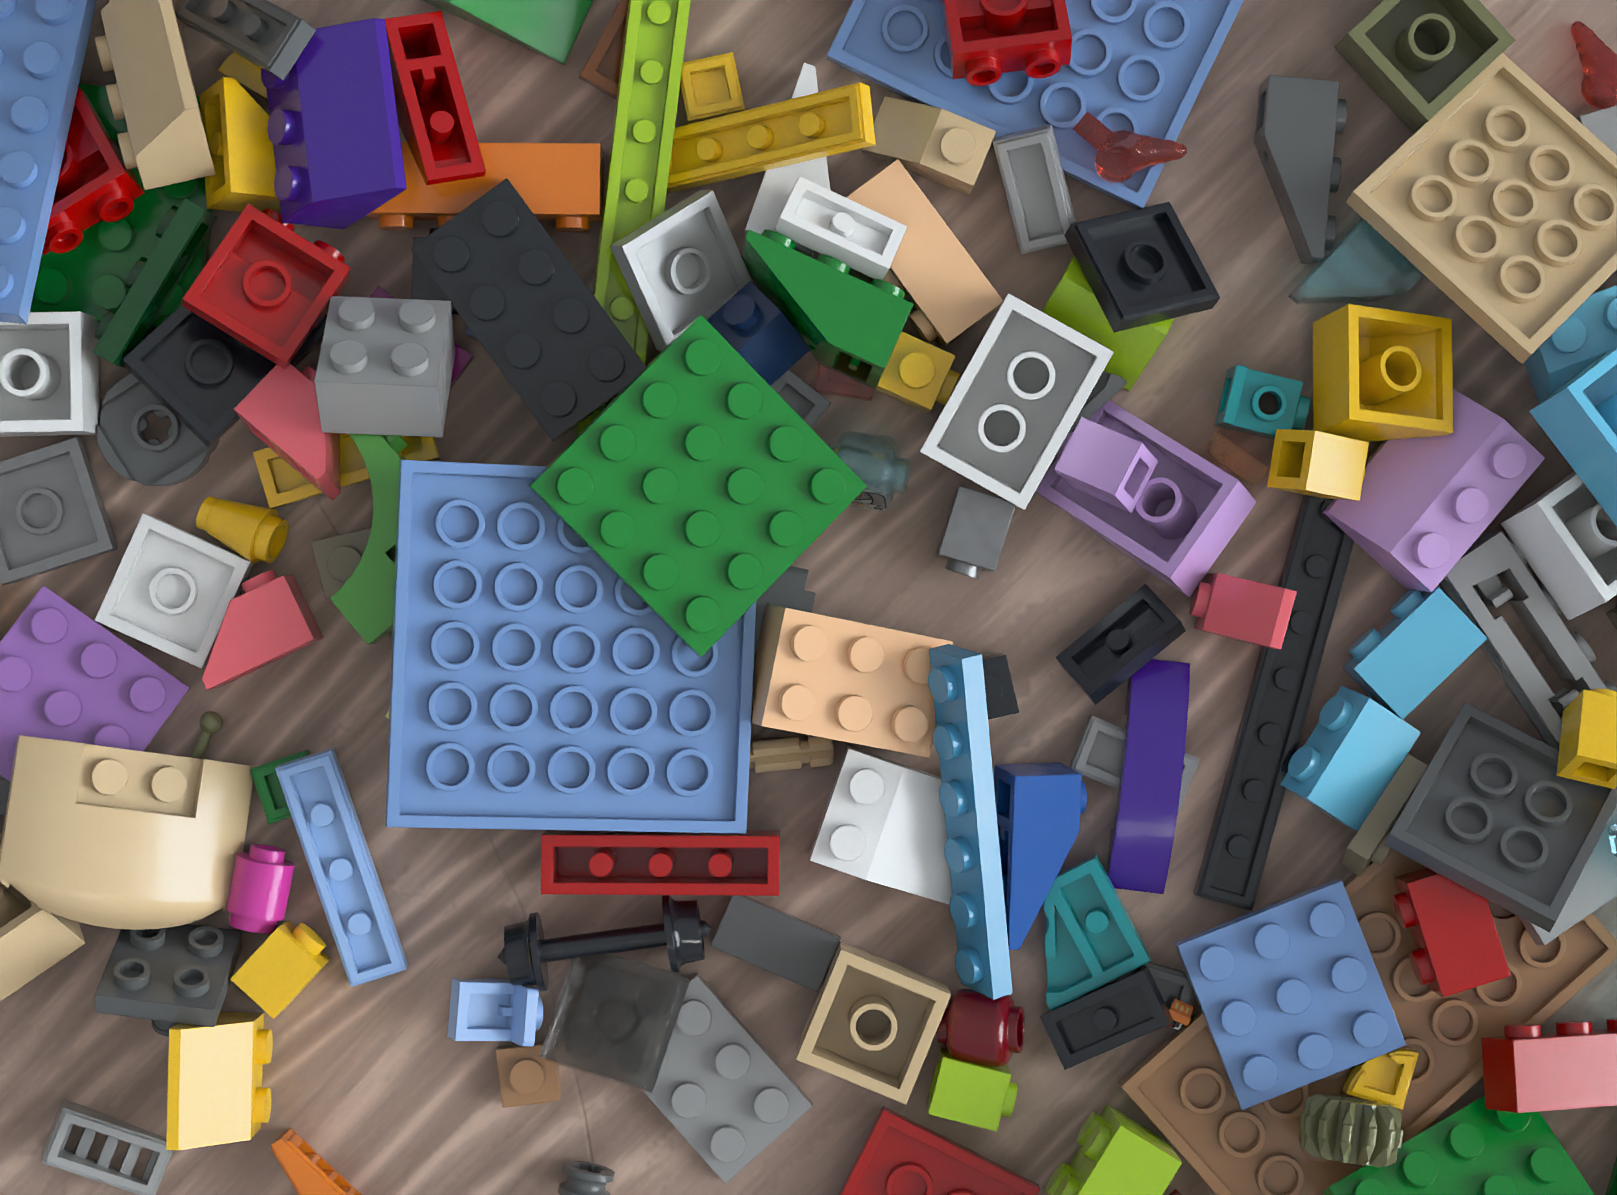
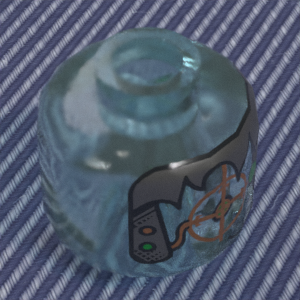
M847 431L840 436L837 444H828L841 460L867 485L848 507L883 511L891 505L895 493H906L910 472V459L900 458L899 445L894 438Z

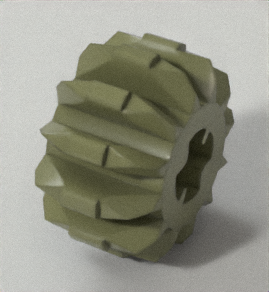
M1315 1094L1306 1099L1305 1111L1301 1113L1299 1131H1302L1300 1146L1311 1156L1322 1157L1326 1160L1361 1166L1387 1167L1396 1163L1398 1148L1402 1146V1114L1395 1107L1376 1101L1340 1095Z

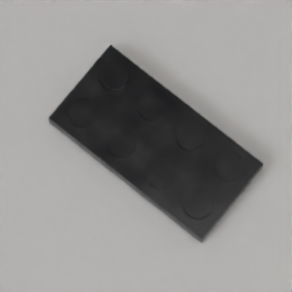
M507 178L411 248L553 442L617 397L646 367Z

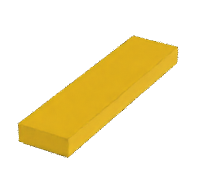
M858 82L676 127L673 137L667 192L673 193L876 145L870 86Z

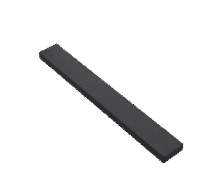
M1304 494L1278 587L1297 591L1281 650L1261 647L1193 892L1200 897L1251 911L1286 790L1280 783L1287 774L1289 762L1298 747L1354 540L1323 513L1334 499Z

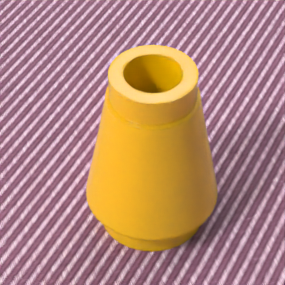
M209 496L204 500L196 518L197 528L206 531L207 534L253 564L259 561L269 564L274 562L280 555L289 532L288 521L280 518L276 509L218 499L213 496Z

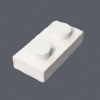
M799 176L774 231L820 254L838 259L850 268L871 278L884 280L907 226Z

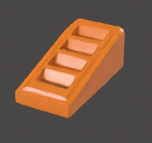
M291 1128L281 1133L271 1144L272 1147L270 1149L298 1195H362Z

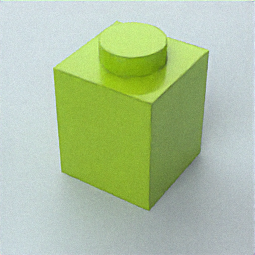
M940 1048L926 1100L927 1111L932 1116L997 1132L1001 1116L1010 1118L1017 1097L1018 1083L1010 1082L1012 1074L1007 1064L1002 1067L974 1064L954 1059L950 1056L947 1049Z

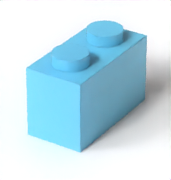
M1436 587L1432 592H1420L1416 589H1410L1390 609L1395 617L1379 632L1372 627L1362 634L1348 649V652L1353 657L1342 667L1375 702L1402 720L1488 639L1439 587Z
M1341 686L1337 694L1323 706L1319 715V722L1305 745L1299 748L1292 756L1288 765V772L1280 785L1331 818L1358 832L1421 732L1371 698Z

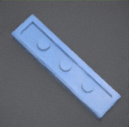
M334 747L277 765L275 770L350 987L406 970L408 962Z

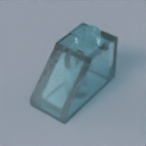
M1361 217L1288 297L1296 304L1380 301L1390 296L1393 292L1401 298L1424 274Z

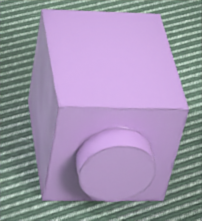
M1081 417L1074 432L1067 434L1059 448L1057 464L1054 469L1071 487L1132 513L1158 460L1142 442Z

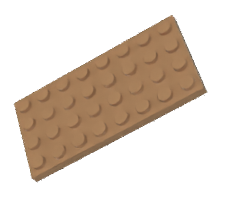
M1392 849L1381 866L1371 861L1361 877L1353 873L1343 882L1407 1044L1401 1048L1413 1049L1419 1053L1403 1110L1396 1108L1402 1114V1144L1420 1134L1484 1077L1481 1037L1505 1036L1504 1025H1542L1617 958V940L1593 913L1546 945H1536L1517 915L1487 900L1511 976L1441 997L1430 990L1428 984L1423 986L1419 984L1409 956V952L1417 950L1410 928L1403 929L1401 927L1392 903V895L1399 893L1394 877L1426 867ZM1201 1009L1191 1017L1188 1026H1184L1178 1032L1173 1033L1118 1082L1123 1090L1217 1195H1324L1322 1192L1328 1187L1364 1167L1357 1164L1342 1163L1311 1156L1300 1146L1302 1131H1299L1301 1113L1305 1111L1306 1099L1315 1094L1359 1098L1346 1094L1342 1090L1348 1075L1355 1066L1242 1110L1238 1106Z

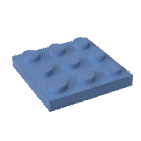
M1338 878L1175 942L1238 1106L1242 1110L1407 1045L1344 884Z

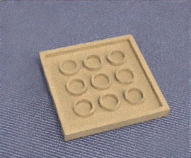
M1504 53L1500 54L1437 114L1426 122L1360 184L1346 201L1352 209L1521 364L1617 270V155Z

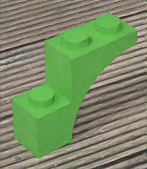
M349 434L363 456L369 473L373 495V519L366 549L359 564L350 578L330 600L364 641L370 645L376 644L393 630L396 557L393 553L396 551L399 460H407L401 451L408 444L402 436Z

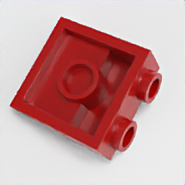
M942 0L944 30L952 79L966 78L967 82L971 85L986 86L998 81L1002 73L1025 70L1027 76L1041 79L1056 74L1062 65H1070L1072 34L1065 0Z
M79 86L42 252L43 255L50 251L65 253L73 250L82 242V232L100 220L114 222L123 219L133 210V200L145 193L132 169H126L121 149L110 138L91 101Z
M247 204L183 297L182 306L286 370L313 328H317L327 314L331 296H339L347 284L351 267L344 263V256L331 245L320 240H315L314 243H311L293 232V224L282 223L280 213L269 208H265L261 212L252 205Z

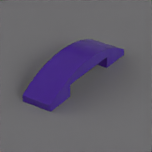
M1151 659L1128 679L1124 713L1127 715L1115 826L1114 829H1111L1106 870L1115 889L1164 894L1182 783L1188 720L1190 663Z

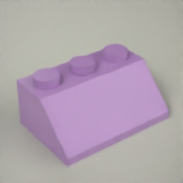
M1453 389L1452 434L1384 440L1366 461L1360 501L1334 499L1323 513L1405 589L1432 592L1542 463L1545 457L1505 419Z

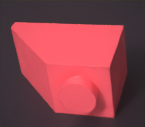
M289 364L286 370L276 365L234 410L251 433L333 501L341 493L340 433H324L321 430L314 382L316 371L309 366H306L300 372L291 364Z
M270 570L241 584L245 594L230 600L202 677L207 690L226 685L323 639L294 575H283L277 578L274 570Z
M1209 573L1207 583L1199 582V585L1194 590L1189 614L1197 617L1194 627L1196 630L1259 647L1281 650L1297 591L1221 573Z

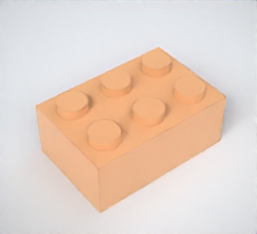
M766 604L753 669L751 722L764 727L930 758L936 719L934 698L928 685V675L931 670L929 649L946 644L953 645V641Z

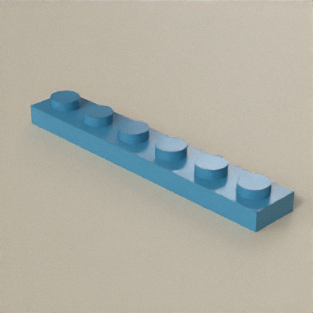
M946 644L929 649L931 670L928 675V685L934 698L936 728L933 739L936 751L939 754L942 784L939 788V800L945 813L947 834L944 854L950 867L952 887L950 913L955 922L958 950L955 955V967L961 984L994 1000L1012 994L1013 990L983 659L980 653Z

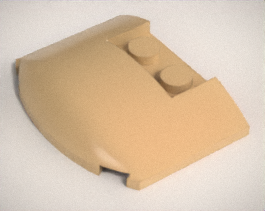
M17 735L0 847V883L6 888H9L11 884L31 902L35 903V906L69 920L113 929L143 930L175 927L193 923V921L200 920L218 910L224 912L226 911L237 853H243L253 786L250 769L255 766Z

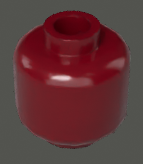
M960 989L952 997L949 1008L945 1009L937 1028L938 1043L947 1044L948 1052L954 1059L983 1066H1005L1013 1053H1021L1025 1034L1023 1007L1015 1006L1011 995L993 1000L973 989Z

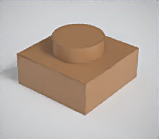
M555 1039L537 1041L534 1043V1046L513 1044L496 1048L503 1108L561 1101L562 1089Z

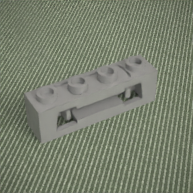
M1502 531L1487 532L1476 539L1439 585L1454 604L1488 638L1480 647L1543 741L1559 750L1562 719L1554 708L1558 709L1561 716H1563L1564 709L1583 689L1601 688L1617 692V687L1609 680L1603 683L1591 663L1596 661L1593 650L1579 633L1574 632L1570 634L1558 616L1563 612L1543 584L1538 586L1526 568L1529 565L1512 539L1509 536L1506 537ZM1497 574H1499L1507 588L1502 585ZM1472 586H1475V587H1476V589L1478 590V592H1479V593L1481 594V596L1483 597L1482 599L1478 596V594L1476 593V591L1474 590V588H1473ZM1508 601L1559 678L1570 680L1575 689L1571 691L1564 687L1554 694L1501 615L1493 617L1487 607L1493 605L1497 608Z

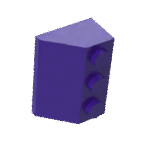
M378 18L315 28V33L284 81L261 68V80L267 90L270 116L267 131L269 140L273 143L276 166L274 190L276 197L280 200L282 223L346 229L407 189L386 24L384 19Z

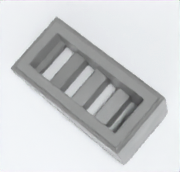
M63 1099L41 1153V1163L135 1194L156 1195L173 1150H166V1138L94 1109ZM75 1124L84 1127L75 1151H71L64 1147ZM96 1132L107 1136L97 1160L87 1157ZM119 1140L129 1142L120 1168L116 1169L109 1166ZM144 1147L152 1150L142 1177L139 1178L131 1175L141 1148Z

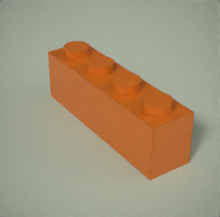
M401 142L407 189L366 215L371 220H379V229L414 230V221H438L437 228H439L507 178L539 222H555V230L590 231V222L602 221L604 204V151L600 143L478 142L486 169L485 176L426 186L407 142Z

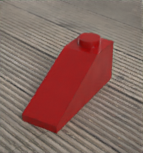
M442 11L384 19L398 124L426 186L485 176V165Z

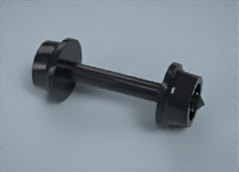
M662 895L664 923L555 938H544L540 915L538 912L529 914L527 921L504 927V947L498 958L507 965L512 986L535 985L539 991H546L548 989V962L667 946L672 973L680 972L682 965L705 959L703 938L708 936L712 927L705 920H701L697 899L679 901L674 900L670 895Z

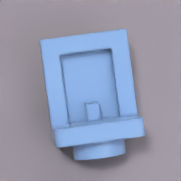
M452 979L447 1037L454 1041H511L519 1046H534L535 1032L540 1029L543 1021V1004L538 996V988L532 985L512 986L510 979Z

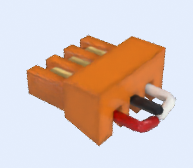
M1174 998L1170 1009H1168L1174 1024H1169L1168 1026L1179 1030L1182 1025L1188 1026L1194 1007Z

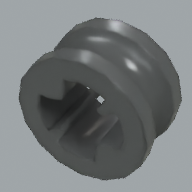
M584 1161L564 1162L562 1171L567 1175V1180L559 1184L558 1193L560 1195H610L606 1191L605 1186L607 1183L613 1182L615 1172L612 1169Z

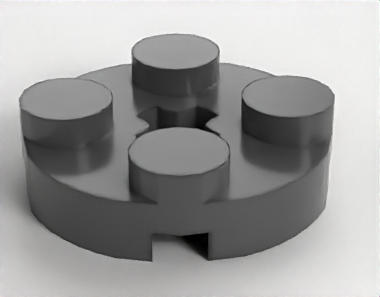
M132 374L123 377L115 383L106 393L102 402L104 407L100 414V425L97 424L99 448L108 464L118 474L132 481L147 486H172L192 478L206 465L211 453L218 446L219 439L208 448ZM151 413H155L161 419L169 417L172 426L167 430L169 438L164 443L156 438L147 441L144 437L143 432L150 427L146 418Z

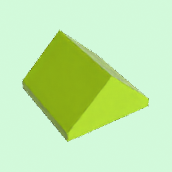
M1074 255L1041 311L1113 351L1114 353L1103 371L1122 377L1127 383L1123 389L1128 392L1166 337L1174 320L1172 318L1114 333Z

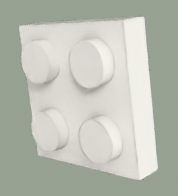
M143 513L95 621L201 669L206 668L229 602L240 595L243 588L241 584L247 580L253 563L234 552L152 515Z

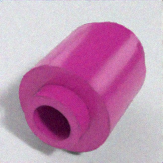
M251 844L249 853H237L226 910L231 912L230 926L254 933L271 934L276 930L278 921L284 920L295 863L284 859L286 850L270 845Z

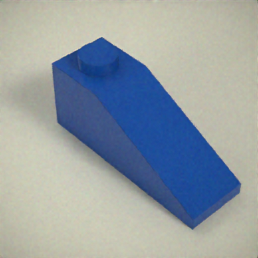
M1061 762L995 764L994 791L1009 950H1019L1079 833L1080 814L1084 813L1087 806V790L1082 780V774Z

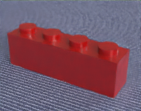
M545 830L541 835V894L779 896L780 830H747L746 834Z

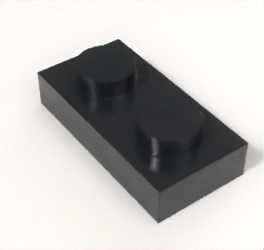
M1145 583L1055 658L1096 705L1186 630L1181 621Z
M1148 967L1076 998L1051 1011L1049 1010L1040 1016L1064 1070L1169 1025L1173 1021Z

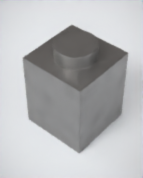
M957 487L936 555L948 558L945 569L979 579L981 569L991 572L995 571L1016 505L965 487Z

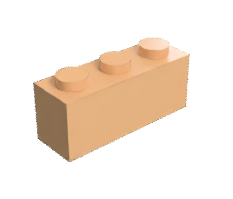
M898 159L846 197L907 226L883 281L889 282L903 290L906 299L914 304L913 308L915 311L909 314L908 317L927 343L937 339L941 346L945 348L998 309L1004 302Z

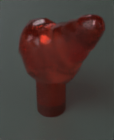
M1575 21L1571 26V33L1579 53L1584 75L1581 82V94L1594 108L1605 109L1612 107L1617 103V54L1583 22Z
M1088 111L1073 128L1078 135L1097 150L1094 161L1096 172L1103 180L1109 183L1122 184L1131 179L1135 172L1157 164L1181 159L1187 153L1186 146L1172 140L1138 134L1130 130L1112 132Z

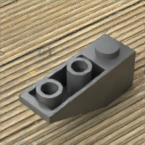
M1269 75L1259 86L1254 144L1301 264L1313 265L1324 258L1325 251L1333 249L1335 242L1336 217L1328 215L1330 192L1336 193L1338 191L1341 179V158L1333 157L1335 134L1341 135L1344 131L1347 101L1346 99H1338L1340 81Z

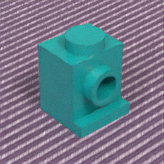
M1235 365L1227 370L1214 425L1274 440L1276 429H1303L1309 412L1310 398L1301 396L1303 386L1301 381ZM1263 393H1270L1277 399L1278 407L1272 415L1263 413L1259 408L1258 401Z

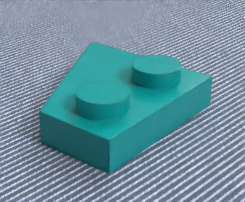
M1097 854L1058 873L1044 900L1045 957L1047 968L1046 1003L1050 1011L1151 961L1150 953Z

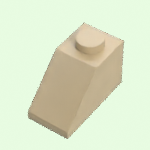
M885 96L873 123L876 145L865 147L862 152L891 164L898 159L906 170L970 196L996 131L942 108Z

